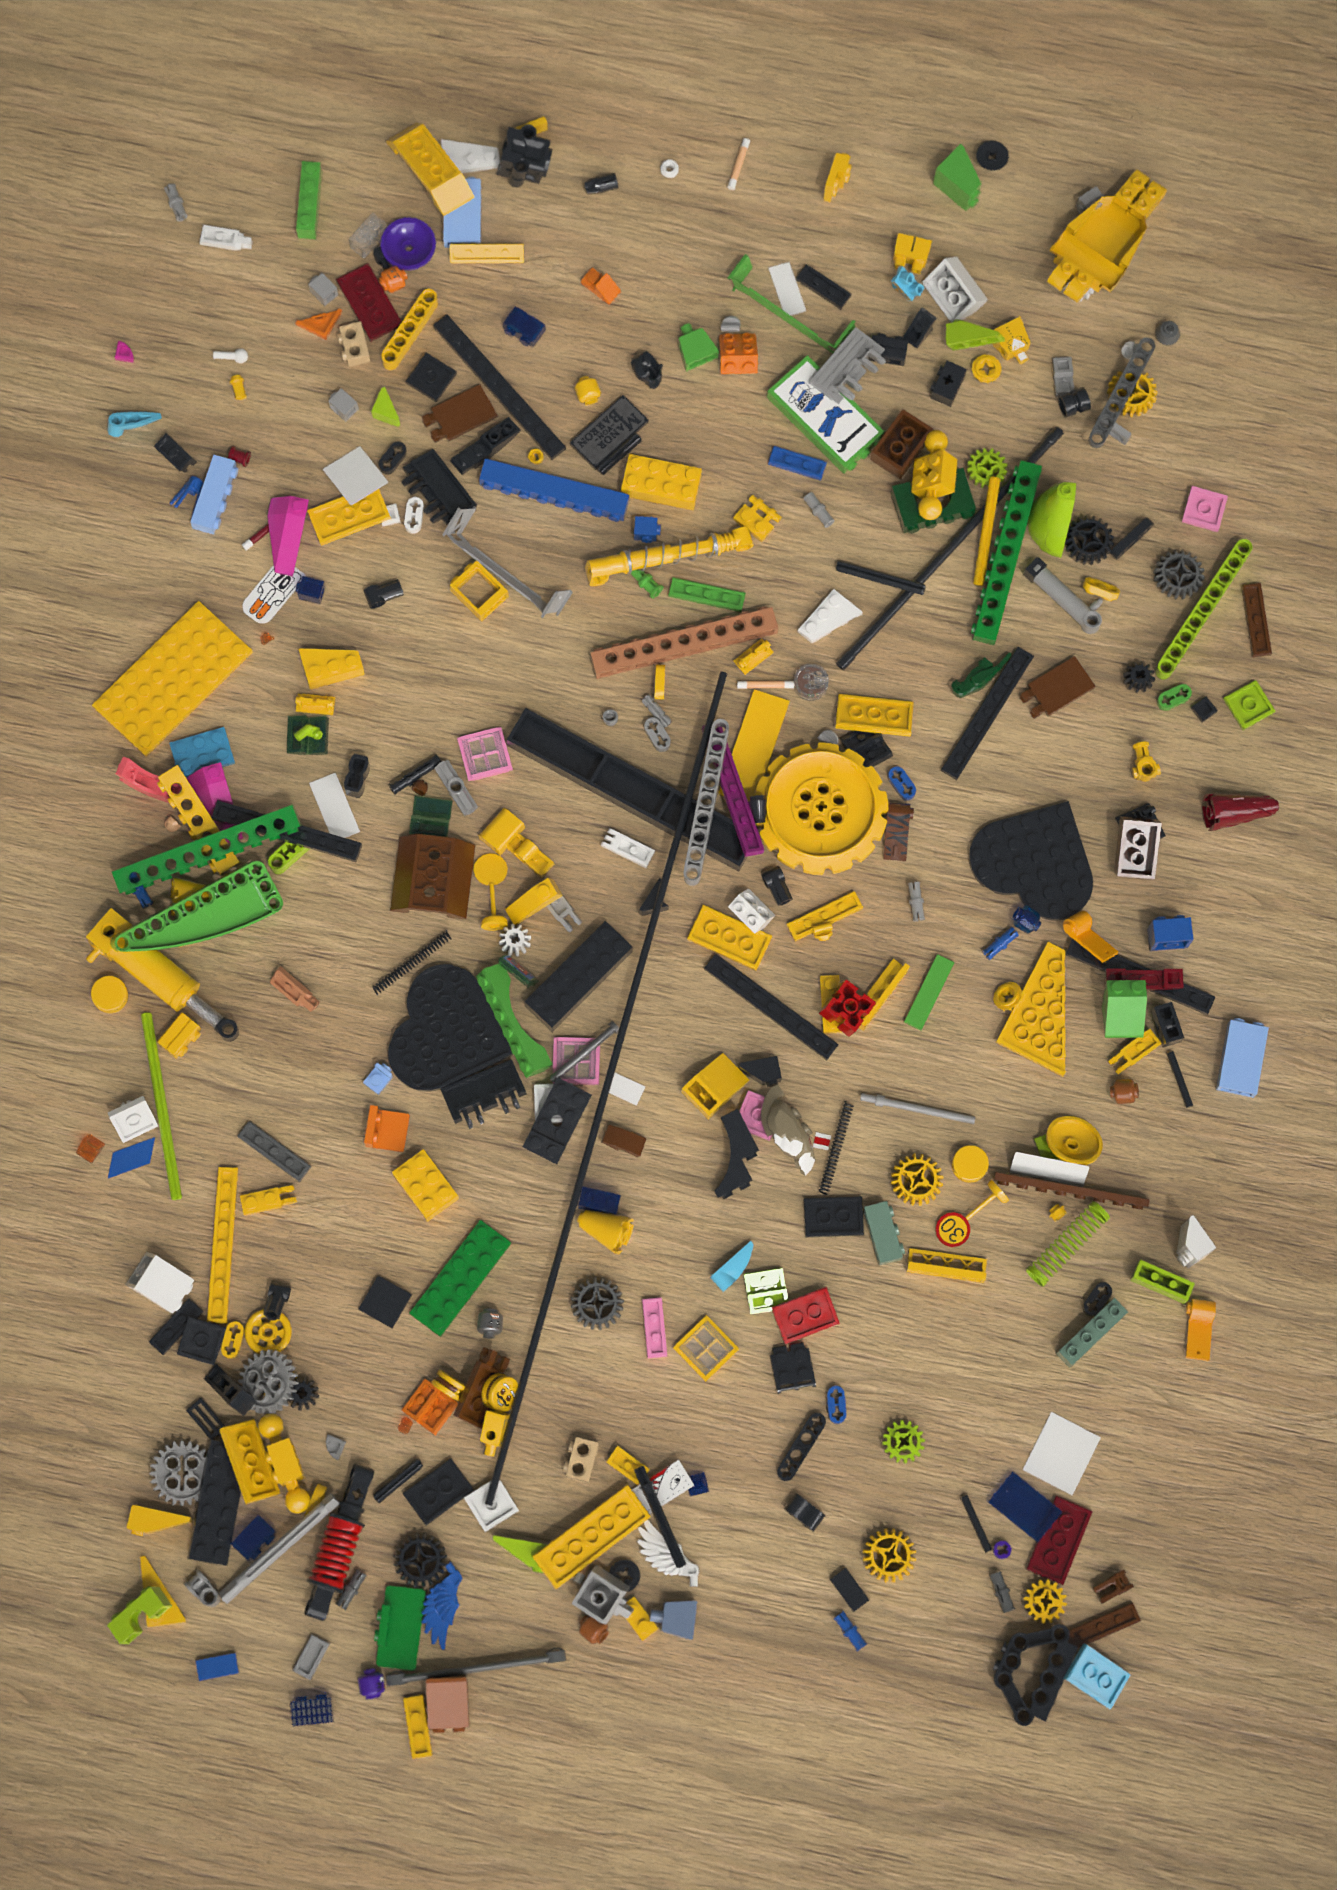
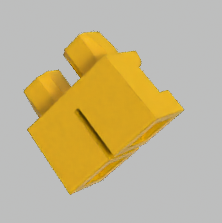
M898 233L893 258L894 268L898 270L899 266L905 267V263L911 264V272L920 274L923 267L925 268L932 240L916 237L914 248L911 252L914 236Z

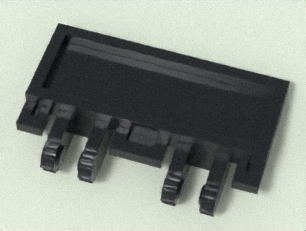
M434 449L410 461L408 465L403 467L407 475L414 471V473L402 480L403 486H407L416 480L419 482L409 489L410 495L420 491L429 503L437 500L423 510L428 515L438 508L440 509V512L433 515L430 519L432 523L443 520L447 526L458 508L471 509L474 506L477 507L475 501Z

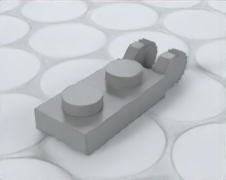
M564 896L547 906L557 921L561 922L569 933L573 928L565 919L566 916L570 915L578 925L582 923Z

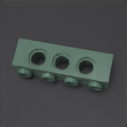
M1114 1298L1056 1355L1069 1368L1072 1367L1128 1311Z

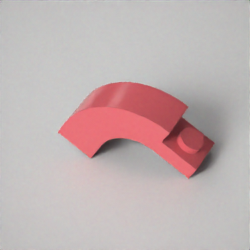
M122 758L115 773L120 777V781L145 795L169 803L167 800L170 798L166 791L162 792L157 785L159 776L144 770L129 758ZM173 784L171 786L172 793L179 794L181 787L178 784Z

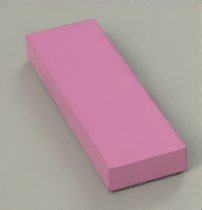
M662 1297L642 1299L647 1357H667Z

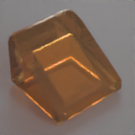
M89 1134L84 1137L76 1154L92 1164L105 1144Z

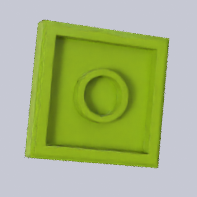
M1257 680L1223 698L1242 730L1275 713L1274 707Z

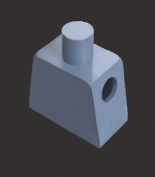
M697 1601L664 1602L662 1611L651 1609L650 1622L661 1623V1632L693 1640Z

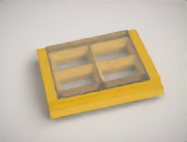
M707 1315L673 1347L705 1382L739 1350Z

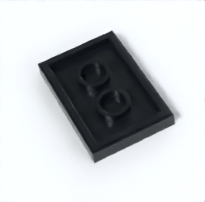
M862 1196L804 1198L805 1238L864 1236Z
M450 1458L405 1491L403 1495L425 1526H427L471 1494L474 1489Z

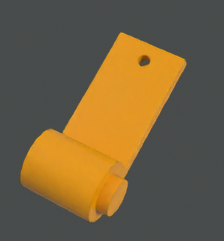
M1082 910L1064 920L1063 929L1065 933L1102 963L1118 954V950L1091 930L1092 918L1088 912Z
M1191 1299L1190 1302H1187L1186 1314H1189L1186 1358L1210 1360L1212 1322L1216 1311L1215 1301Z

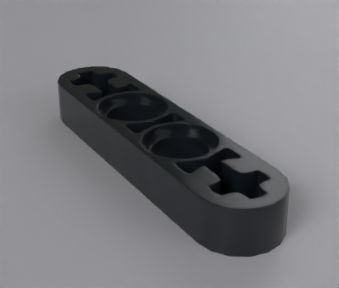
M814 1413L809 1417L778 1467L777 1476L781 1481L788 1482L792 1480L824 1429L826 1419L822 1414ZM817 1417H820L822 1426L817 1425L814 1431L818 1433L815 1435L806 1427L809 1426L811 1429L814 1424L812 1418L817 1419ZM808 1433L812 1436L810 1444L802 1443L801 1436ZM794 1450L800 1451L802 1454L801 1460L793 1461L791 1459V1452ZM788 1460L791 1464L797 1465V1467L794 1469L792 1466L789 1470L791 1476L784 1478L780 1470L787 1468L789 1464L785 1463V1461Z

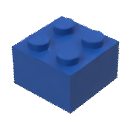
M1185 915L1174 916V919L1156 917L1147 928L1150 951L1188 948L1194 940L1191 917L1185 918Z

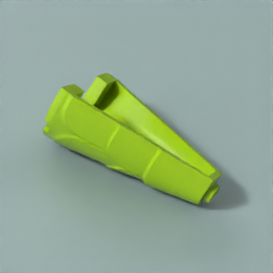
M1073 482L1054 484L1048 490L1041 493L1032 504L1027 522L1032 540L1036 542L1042 551L1061 558L1075 502L1076 483Z

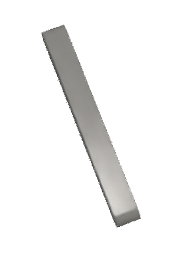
M724 719L715 720L711 728L684 866V881L690 886L697 885L702 875L729 736V724ZM722 726L726 730L723 733H718L715 729ZM718 744L722 747V749L719 751H715L712 749V747ZM715 762L719 766L716 769H711L708 765ZM707 781H713L715 785L713 787H707L705 783ZM703 799H710L711 804L703 805L701 801ZM700 817H706L708 821L704 824H701L698 822V819ZM702 835L704 840L697 842L694 840V837ZM698 853L701 855V858L699 860H692L691 855ZM693 871L697 873V877L690 879L687 877V874Z

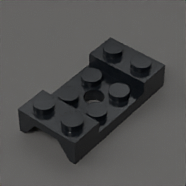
M557 1077L522 1147L558 1164L592 1094ZM553 1116H561L563 1123L560 1126H554L551 1122Z

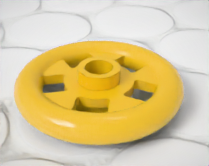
M264 1309L255 1312L248 1319L245 1326V1339L249 1347L258 1354L261 1351L267 1352V1350L279 1352L284 1350L289 1344L292 1335V1328L288 1318L281 1313L280 1319L270 1320L271 1322L262 1324L261 1318L266 1317L263 1315ZM278 1321L283 1325V1329L279 1331L275 1325ZM254 1326L259 1327V1335L252 1334ZM267 1329L272 1330V1334L269 1336L265 1335ZM277 1336H280L282 1338L281 1342L275 1345L272 1341ZM260 1339L268 1342L266 1348L258 1345Z

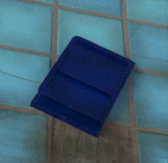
M1014 1472L1005 1479V1482L988 1501L998 1512L1037 1543L1063 1512Z

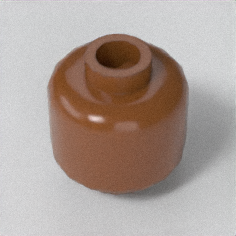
M1133 1079L1115 1080L1114 1086H1110L1111 1098H1115L1117 1104L1134 1103L1136 1098H1139L1138 1083H1135Z
M584 1616L579 1623L580 1635L591 1644H600L609 1635L608 1624L600 1623L591 1616Z

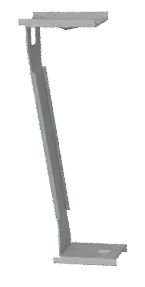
M474 506L471 509L458 508L442 535H447L452 542L529 601L533 602L542 612V618L545 614L557 612L556 615L558 616L573 592L571 590L556 591L548 604L544 602L541 596L479 549L473 548L461 533L475 512L476 507ZM461 514H462L460 523L456 526V524H457V522H458V520H459V518H460V516H461ZM451 534H457L461 541L455 540Z

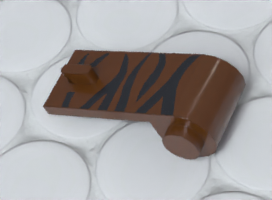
M888 802L883 860L906 861L909 821L914 816V808H910V804Z

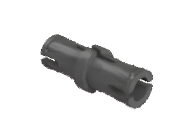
M357 1569L348 1585L345 1584V1590L335 1603L340 1607L342 1602L346 1600L342 1606L344 1610H347L353 1597L359 1593L358 1589L367 1577V1575L362 1573L357 1580L360 1571Z
M1002 1572L989 1575L996 1591L994 1593L995 1597H998L1003 1613L1014 1610L1015 1607L1009 1594L1010 1589L1005 1584Z

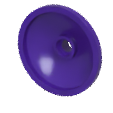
M408 217L395 220L387 226L381 237V250L384 258L392 266H397L399 269L415 270L421 268L431 260L435 253L436 239L432 229L425 222L416 218ZM411 247L412 250L407 251L406 248Z

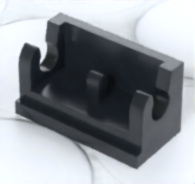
M167 433L153 446L179 472L183 471L186 473L188 472L187 467L189 465L194 466L197 463Z

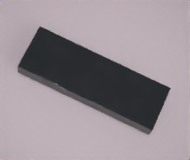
M808 264L805 265L796 277V281L840 310H842L852 296V293Z
M188 1299L153 1336L149 1343L164 1356L183 1335L188 1316L198 1319L204 1311L192 1300Z

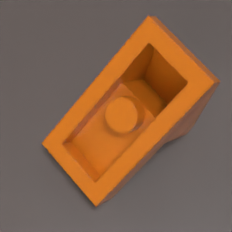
M593 267L581 280L582 285L608 305L621 292L609 274L606 273L603 276Z

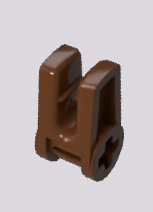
M1125 1569L1092 1588L1095 1593H1098L1110 1585L1115 1586L1113 1591L1104 1594L1099 1599L1101 1604L1134 1587L1133 1583L1130 1584L1126 1577Z

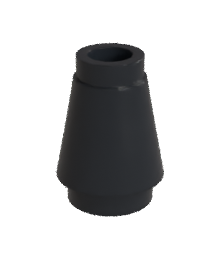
M765 795L751 796L748 803L755 824L765 823L767 805Z

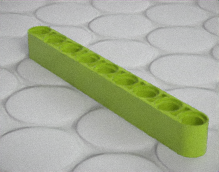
M1240 539L1236 543L1160 659L1155 669V674L1159 679L1166 680L1172 675L1252 551V543L1249 540ZM1239 547L1245 548L1247 552H1241ZM1229 562L1236 563L1237 567H1231ZM1219 577H1225L1228 582H1222ZM1209 592H1216L1218 597H1212ZM1200 607H1206L1208 612L1201 611ZM1190 622H1197L1198 627H1193ZM1185 636L1188 638L1189 641L1184 642L1180 639V637ZM1176 651L1179 654V656L1174 657L1171 655L1170 652ZM1161 666L1168 667L1169 671H1162Z

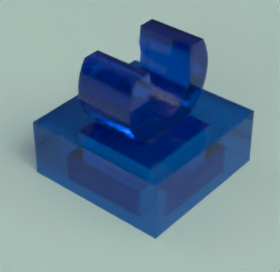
M704 1472L689 1476L694 1484L693 1487L688 1489L690 1497L709 1492Z

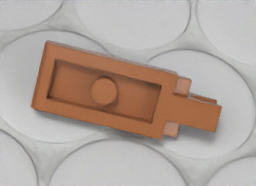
M282 966L276 970L270 980V983L297 1007L300 1005L307 1008L310 1012L318 1007L320 1002L312 996L313 994Z

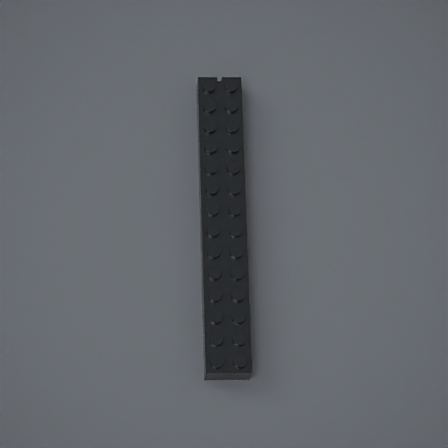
M524 709L507 738L508 747L674 836L685 798L684 793L531 710ZM693 798L681 837V841L688 845L697 801ZM714 810L706 854L739 872L747 857H745L733 820ZM700 817L698 819V822L701 824H704L708 821L706 817ZM697 835L694 837V840L702 842L704 837Z

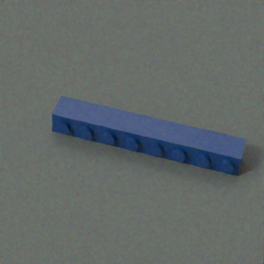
M485 459L479 478L480 486L487 490L496 489L506 495L512 493L522 499H536L537 502L542 504L552 503L558 508H572L573 511L578 513L588 512L594 517H608L609 520L614 522L624 521L629 504V494Z

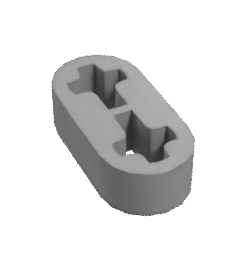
M657 718L647 719L644 730L654 748L659 752L667 751L670 748L671 740L663 725ZM650 723H652L653 725L657 724L656 734L653 729H648L650 727ZM659 736L662 739V741L666 740L664 747L662 745H658Z

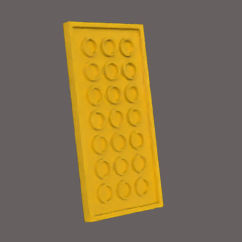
M198 601L92 704V707L147 757L253 651Z

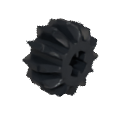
M1135 661L1132 662V667L1127 666V672L1123 673V677L1126 678L1124 684H1130L1129 690L1135 688V693H1138L1139 689L1143 693L1146 692L1147 688H1152V682L1155 681V677L1152 676L1155 671L1148 670L1150 664L1143 666V661H1140L1139 665Z
M303 1377L302 1383H300L299 1378H296L295 1381L298 1384L293 1385V1388L297 1392H291L294 1398L291 1407L294 1408L298 1404V1410L302 1411L303 1405H305L306 1410H310L308 1403L316 1405V1402L312 1399L319 1398V1395L313 1392L318 1391L319 1388L318 1386L312 1387L314 1385L313 1380L307 1384L306 1377ZM302 1389L307 1393L304 1399H301L298 1395V1392H302Z

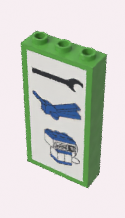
M807 355L767 391V399L844 474L848 470L852 471L861 458L865 459L871 453L870 450L878 444L885 431L853 400H849L839 392L844 399L837 404L834 400H830L809 384L820 367Z

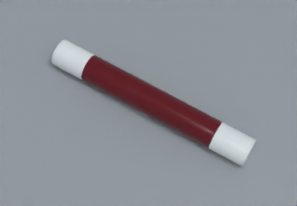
M269 523L241 545L245 551L270 532Z

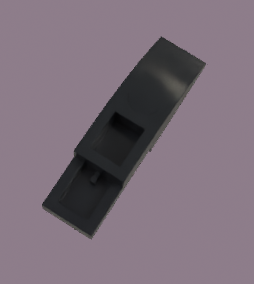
M507 417L482 434L478 441L452 457L450 462L463 475L472 468L476 469L481 466L485 459L493 457L521 430L510 417Z

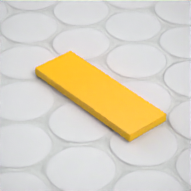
M755 689L732 752V757L748 802L751 796H755L760 778L766 774L790 703L789 700ZM720 787L718 794L724 796L722 788Z
M627 1484L533 1555L532 1558L552 1586L557 1589L651 1516Z

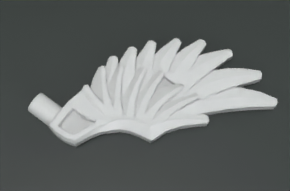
M646 1520L644 1525L647 1531L642 1527L638 1528L642 1537L647 1541L638 1540V1543L645 1549L640 1552L650 1556L646 1557L645 1560L653 1562L651 1564L652 1568L659 1567L657 1571H665V1575L670 1574V1576L678 1574L679 1576L690 1577V1587H698V1565L690 1562L684 1556L682 1546L678 1544L686 1565L677 1568L663 1536L649 1520Z

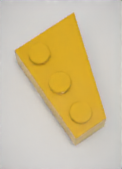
M298 648L310 690L365 675L357 650Z

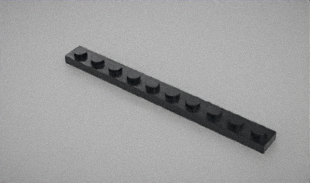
M448 314L433 325L436 332L551 460L566 450V446Z

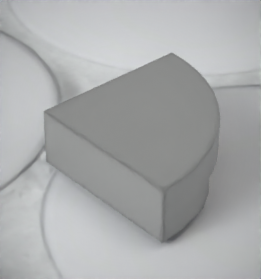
M327 1435L326 1446L328 1452L334 1459L339 1461L346 1442Z

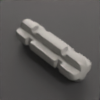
M647 695L642 699V703L649 708L648 710L655 718L660 720L664 728L671 724L669 716L665 715L663 709L657 702H654L651 695Z

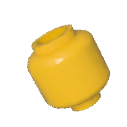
M584 376L575 385V391L581 403L592 405L598 402L601 391L596 379Z

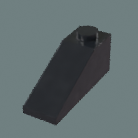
M215 1364L204 1377V1380L226 1403L243 1416L257 1402L247 1390L218 1364Z

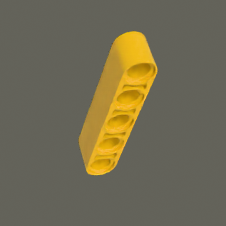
M425 289L420 294L381 354L382 363L387 370H394L399 366L436 310L438 299L433 289ZM427 298L434 299L432 302L425 301ZM417 313H423V314H424V315L421 316V317L415 316ZM409 327L414 328L411 332L406 331ZM398 342L404 343L403 346H396ZM388 357L395 358L393 361L386 360Z

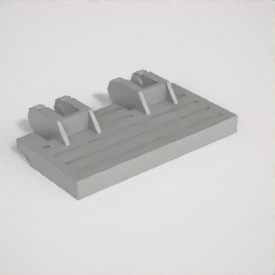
M855 328L813 376L809 384L830 400H834L837 404L844 399L839 392L849 400H853L855 395L845 385L848 384L854 390L861 391L863 388L857 382L867 372L862 365L875 374L878 368L868 358H872L878 364H884L886 361L880 355L885 349L858 328Z

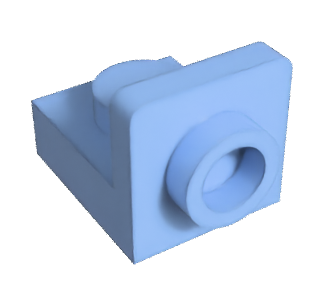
M376 1063L374 1065L375 1068L363 1082L364 1085L377 1095L382 1092L393 1078L392 1073H390L392 1070L384 1063L382 1065Z

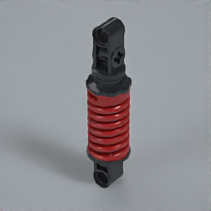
M355 1463L351 1469L343 1499L338 1501L340 1504L338 1505L337 1512L329 1513L328 1515L329 1522L326 1524V1528L329 1530H325L323 1533L325 1536L321 1539L323 1544L319 1546L321 1552L316 1554L318 1559L314 1561V1565L317 1567L311 1569L313 1574L306 1581L313 1585V1589L305 1607V1616L324 1622L329 1612L333 1594L343 1593L345 1584L343 1578H347V1573L343 1571H349L350 1567L345 1563L351 1564L352 1559L347 1556H354V1551L350 1550V1548L356 1549L357 1544L354 1542L359 1541L358 1534L365 1527V1524L360 1521V1517L365 1511L362 1506L374 1476V1469ZM352 1491L359 1493V1496L354 1497Z

